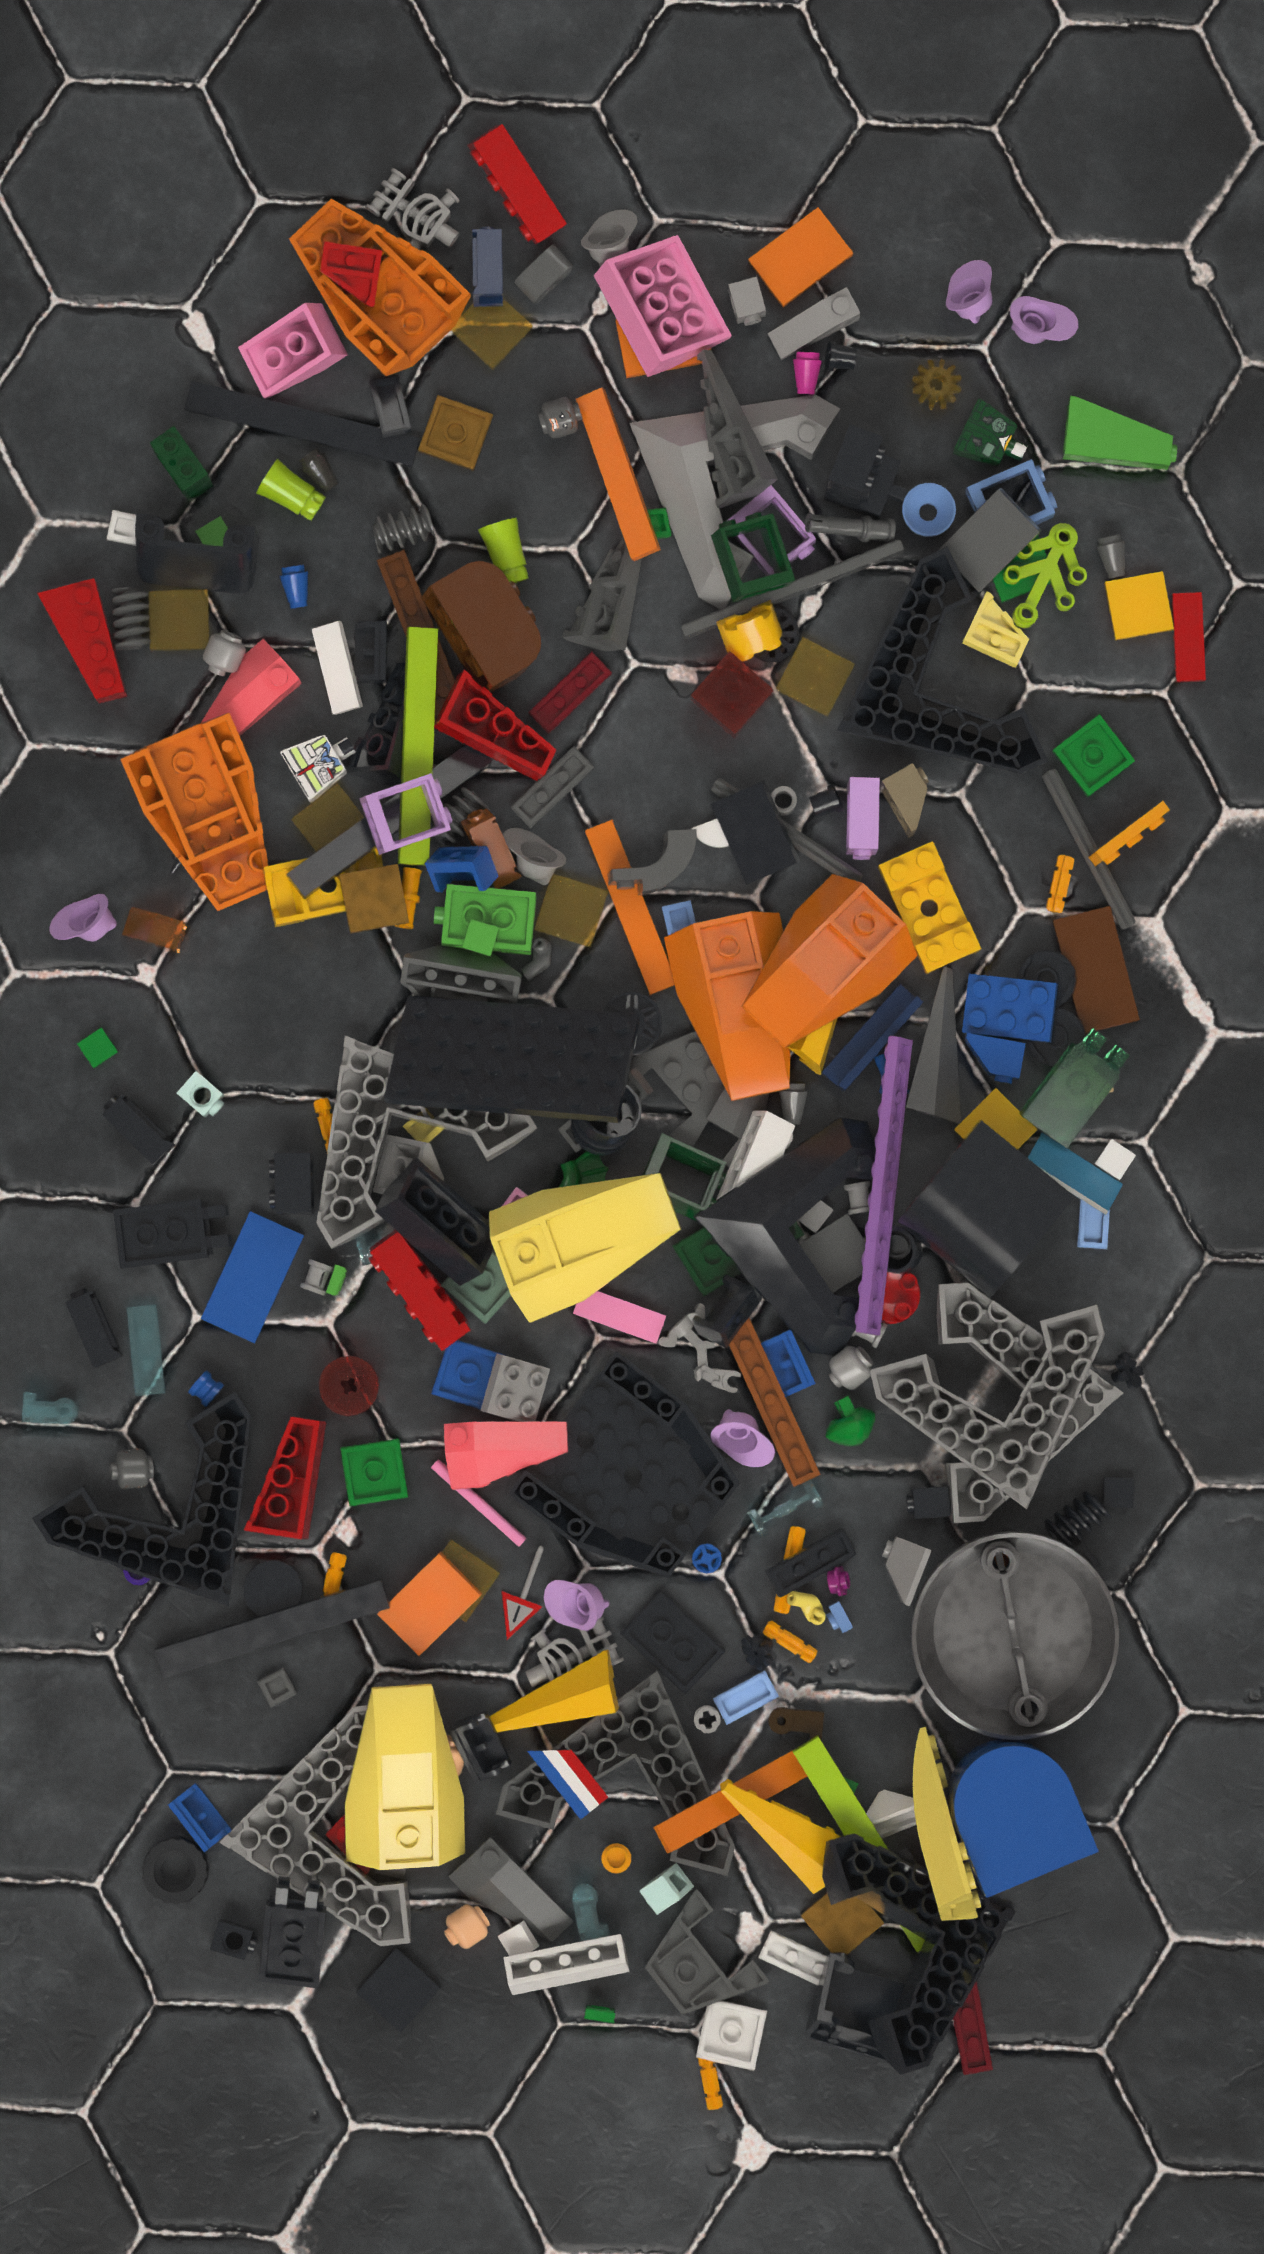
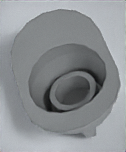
M614 210L602 215L582 238V247L589 250L591 257L599 263L600 267L607 259L627 253L629 236L638 222L637 216L629 210Z
M510 828L503 833L508 848L517 856V870L527 878L546 885L550 882L556 868L566 864V857L562 852L553 848L539 836L528 830Z

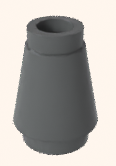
M1121 534L1098 538L1099 546H1096L1108 573V578L1126 575L1125 540L1122 541Z
M790 1081V1089L779 1091L783 1118L793 1125L801 1124L808 1090H805L804 1082Z

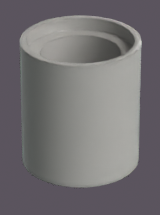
M780 786L772 792L771 796L774 803L775 797L779 794H787L791 798L792 803L788 808L783 809L776 805L780 816H786L795 809L797 796L791 788Z

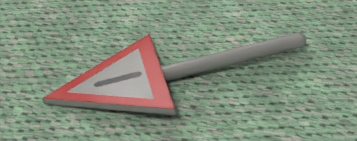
M542 1545L537 1549L521 1596L517 1597L502 1591L507 1640L543 1607L525 1600L544 1550Z

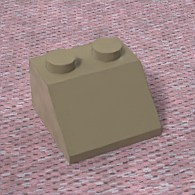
M913 763L882 780L879 787L908 838L912 837L917 830L928 789L927 783H929L921 767L916 769Z

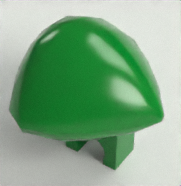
M849 1396L834 1402L841 1418L830 1421L825 1437L834 1443L852 1447L861 1445L868 1439L876 1420V1413L862 1407L855 1409Z

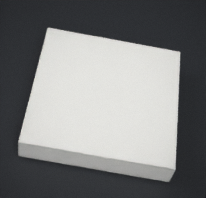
M719 2001L708 2005L705 2011L696 2058L754 2071L767 2011L726 2001Z

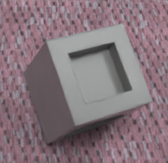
M757 277L728 284V293L737 324L744 322L745 326L761 322V317L766 315V308Z

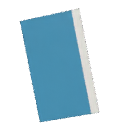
M1044 1133L1040 1135L1028 1156V1159L1066 1190L1104 1215H1107L1123 1186L1121 1182Z

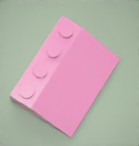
M678 235L607 259L594 275L647 377L669 370L697 356L702 350H708L730 339L732 336Z

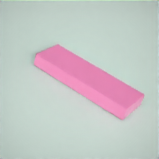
M599 1291L585 1301L576 1304L573 1311L575 1315L657 1344L666 1316Z

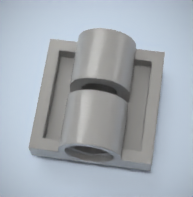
M496 1354L480 1411L519 1422H535L550 1368Z

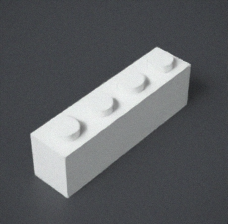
M753 1111L717 1199L735 1187L741 1186L746 1182L745 1180L781 1157L793 1140L792 1133L795 1125L768 1111Z
M621 1934L504 1957L508 1986L512 1995L630 1972L625 1943Z

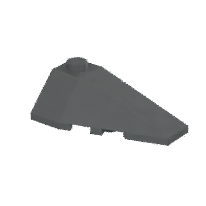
M492 1835L448 1876L469 1899L517 1924L524 1920L530 1931L551 1942L574 1922Z

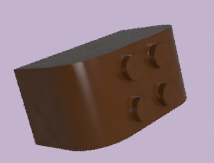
M475 561L462 566L430 585L421 599L464 669L479 685L484 686L493 693L521 676L534 662L540 652L541 636L534 623L536 622L534 613L528 606L524 607L519 599L521 594L513 581L509 582L505 574L497 566L484 561Z

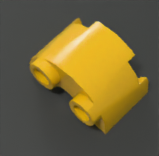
M771 600L752 607L751 611L746 614H734L716 622L727 653L736 656L738 661H747L755 653L763 650H774L781 645L782 629Z

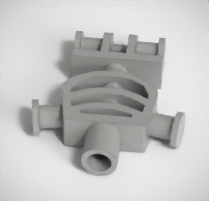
M392 168V174L387 181L383 180L381 183L385 188L383 192L375 191L373 194L375 196L374 200L370 205L366 204L365 208L375 216L380 217V210L384 205H387L388 208L382 215V221L386 224L398 208L404 212L402 231L405 237L411 240L410 244L419 250L422 245L428 248L435 238L451 247L460 233L446 224L451 217V212L448 208L454 202L458 203L460 201L458 197L447 188L445 190L446 194L440 200L433 194L424 193L410 203L405 198L413 188L414 181L409 178L402 189L399 190L397 186L407 178L401 172ZM390 192L396 196L393 201L387 197ZM425 202H428V203H429V204H427L425 207H423L421 210H420L419 208H417V206H419V205H421V204H423V203H425ZM439 209L436 212H434L431 216L428 215L430 212ZM410 216L414 218L412 232L407 227ZM420 223L424 226L421 236L417 235Z
M604 1617L599 1618L594 1628H592L596 1637L590 1639L587 1631L580 1630L586 1642V1645L580 1647V1649H577L566 1638H557L551 1642L544 1633L546 1632L545 1628L530 1638L532 1641L535 1640L541 1648L537 1652L541 1664L525 1671L531 1686L535 1687L547 1680L551 1681L555 1679L554 1673H557V1677L561 1676L562 1669L567 1668L568 1672L572 1669L571 1665L578 1662L581 1664L587 1657H594L603 1650H609L612 1666L624 1661L623 1657L619 1658L615 1649L618 1647L616 1642L610 1645L607 1639L612 1633L610 1630H606L602 1622L605 1620ZM601 1640L604 1648L596 1651L593 1643ZM566 1644L573 1651L572 1653L566 1655L563 1652V1650L556 1645ZM550 1648L553 1649L561 1658L555 1659L548 1650Z

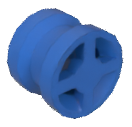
M206 1370L189 1389L188 1393L191 1396H197L201 1399V1404L204 1407H208L225 1385L222 1382L213 1380L212 1374Z
M701 1544L693 1551V1565L701 1573H713L721 1565V1553L714 1545Z

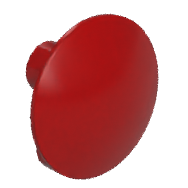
M909 1271L902 1274L887 1272L882 1323L897 1324L911 1317L920 1302V1288L917 1278Z

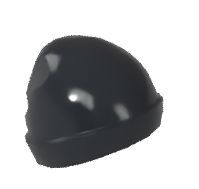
M892 1224L887 1272L902 1274L915 1268L920 1263L923 1250L919 1239L902 1225Z

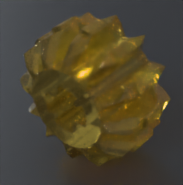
M932 359L928 360V369L920 365L917 370L921 376L914 375L912 378V382L918 384V386L912 389L913 394L923 393L918 402L922 404L927 399L930 400L928 408L931 410L934 408L935 402L939 403L941 409H945V399L953 404L956 398L952 393H960L962 389L959 385L955 384L961 381V375L951 376L956 367L951 365L947 370L944 369L945 360L943 359L940 360L938 367H935ZM933 379H939L938 383L940 381L943 382L941 390H935V386L933 388L930 387Z

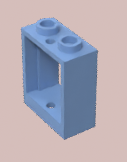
M1032 459L968 486L965 491L975 513L986 502L982 491L1027 472L1043 508L1042 511L1029 516L1036 525L1054 517V509L1057 508V503L1052 492H1046L1042 483L1046 481L1040 465H1034Z

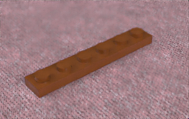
M748 1318L730 1342L729 1347L793 1487L821 1474L751 1320Z

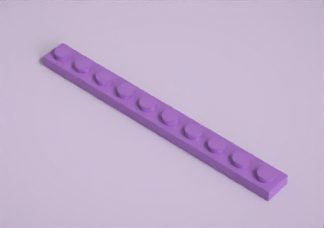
M895 1036L888 1037V1044L884 1051L886 1064L885 1073L881 1079L883 1091L882 1100L878 1107L879 1127L878 1133L875 1136V1162L871 1168L873 1181L872 1190L868 1197L870 1208L868 1221L865 1225V1251L861 1258L863 1271L862 1280L858 1286L860 1296L859 1307L855 1314L856 1332L869 1335H880L913 1043V1040Z

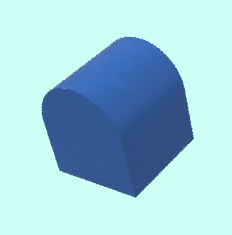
M998 1739L989 1741L967 1753L954 1769L947 1790V1806L960 1843L964 1842L968 1855L967 1861H969L978 1888L986 1898L1099 1852L1067 1775L1052 1758L1037 1747L1019 1740Z

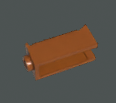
M487 808L475 810L467 816V819L461 821V824L471 846L488 847L499 876L492 884L495 889H499L521 878L522 875L515 869L517 866L495 820V816Z

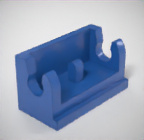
M791 1329L761 1343L785 1397L816 1384Z
M197 1783L168 1804L203 1852L207 1851L232 1831Z

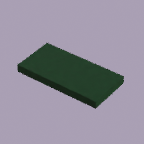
M797 1221L789 1227L796 1240L805 1235ZM705 1227L673 1245L674 1250L703 1297L724 1284L722 1278L725 1274L733 1278L741 1274L735 1266L736 1263L731 1257H727L713 1241V1236Z

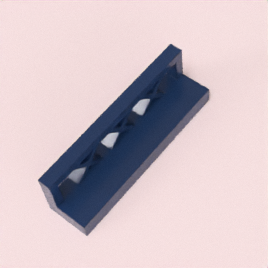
M900 984L822 1071V1074L844 1092L888 1043V1037L894 1036L924 1001L918 996L914 997Z

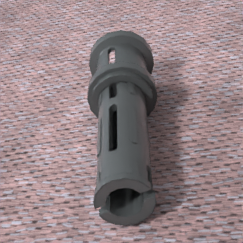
M808 513L805 519V525H809L805 527L807 533L815 532L857 537L861 542L877 540L883 541L884 544L892 542L895 537L896 526L893 518L876 520L864 515L859 519Z

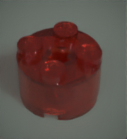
M353 1356L340 1357L329 1363L323 1370L319 1380L320 1395L325 1405L333 1412L345 1416L360 1415L369 1410L379 1396V1376L374 1367L361 1358ZM351 1378H354V1385L357 1387L356 1392L344 1393L345 1387L342 1385V1382L344 1380L350 1381Z

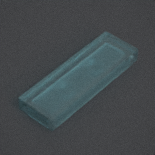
M157 1305L127 1307L135 1396L166 1393Z

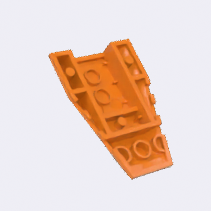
M330 199L289 238L346 338L385 376L413 367L456 326L471 297L470 292L432 255L413 247L402 238H397L381 226L374 225L364 219L363 216L333 199ZM323 241L382 250L374 307H368L319 272Z
M230 713L194 725L120 759L143 814L217 911L267 890L263 868L269 865L263 839V828L259 814L253 767Z

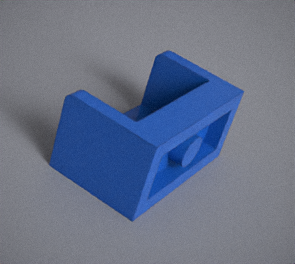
M487 846L439 847L425 862L436 892H443L447 884L460 880H475L478 890L486 891L499 877Z

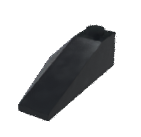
M406 662L396 664L381 693L383 701L376 714L371 712L367 720L371 724L364 738L358 737L354 745L356 753L351 755L347 773L352 776L387 785L401 784Z

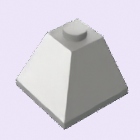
M387 1135L373 1192L383 1194L415 1158H418L444 1181L431 1144Z
M895 1536L893 1541H887L882 1557L886 1558L884 1564L900 1601L910 1606L932 1550Z

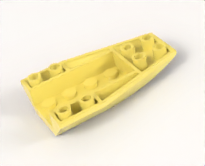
M661 1173L545 1189L489 1212L490 1239L511 1296L529 1323L585 1301L681 1230Z
M432 1684L371 1688L345 1799L347 1862L377 1870L440 1866L465 1854L464 1795Z
M923 1727L919 1730L914 1754L913 1801L918 1836L941 1921L978 1918L976 1909L980 1908L981 1904L977 1890L971 1891L976 1889V1884L969 1861L963 1863V1861L968 1860L964 1842H957L943 1791V1788L948 1787L942 1763L936 1764L935 1760L940 1759L934 1734L928 1736L926 1727Z

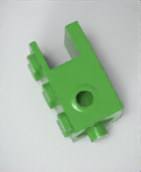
M447 884L445 907L435 906L434 924L443 925L442 946L463 949L462 946L470 920L473 919L500 928L493 952L531 955L536 892L495 888L479 891L478 887Z

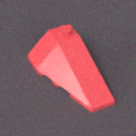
M262 639L244 654L239 669L230 674L202 722L230 713L238 734L241 736L302 683L279 654Z
M462 1422L444 1424L445 1457L451 1489L482 1488L491 1484L490 1482L504 1476L509 1477L533 1464L538 1465L567 1453V1422Z

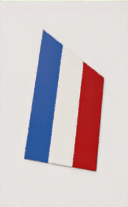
M572 1750L527 1751L580 1820L608 1798L607 1794Z

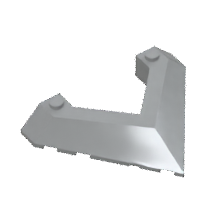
M815 394L741 406L763 451L787 446L810 460L814 457L840 411V408ZM704 411L629 423L661 505L667 510L670 528L698 598L719 610L726 608L732 598L711 535L719 529L718 525L723 523L720 510L715 503L716 495L708 469L709 466L715 465L714 454L709 452ZM729 542L742 581L753 562L754 556Z
M345 1036L316 1223L329 1246L333 1249L362 1236L385 1222L375 1212L377 1206L371 1198V1193L392 1116L473 1136L487 1161L514 1147L534 1132L537 1127L529 1115L386 1103L384 1095L394 1054ZM426 1108L435 1117L434 1119L429 1117L425 1110ZM422 1112L423 1116H417L416 1114Z
M970 1283L938 1284L936 1314L938 1345L970 1344L1023 1391L1031 1376H1034L1047 1350L1044 1336L1012 1315L1011 1312L978 1291ZM1090 1369L1049 1461L1069 1444L1077 1434L1093 1422L1113 1401L1118 1399L1123 1392ZM946 1463L947 1486L949 1488L953 1523L985 1521L992 1512L1010 1498L965 1463Z
M1098 1305L1040 1321L1047 1350L1041 1359V1364L1034 1376H1031L1020 1395L1021 1398L1012 1413H1009L1005 1422L989 1415L941 1387L934 1360L927 1354L870 1370L876 1398L1027 1509L1105 1336Z
M367 1705L355 1706L219 1843L240 1854L247 1861L264 1872L271 1874L277 1880L279 1876L290 1877V1888L305 1898L308 1880L320 1881L318 1902H324V1906H327L326 1911L354 1930L361 1932L379 1946L411 1943V1910L407 1880L377 1883L354 1863L347 1862L343 1854L313 1831L321 1818L349 1785L367 1710Z

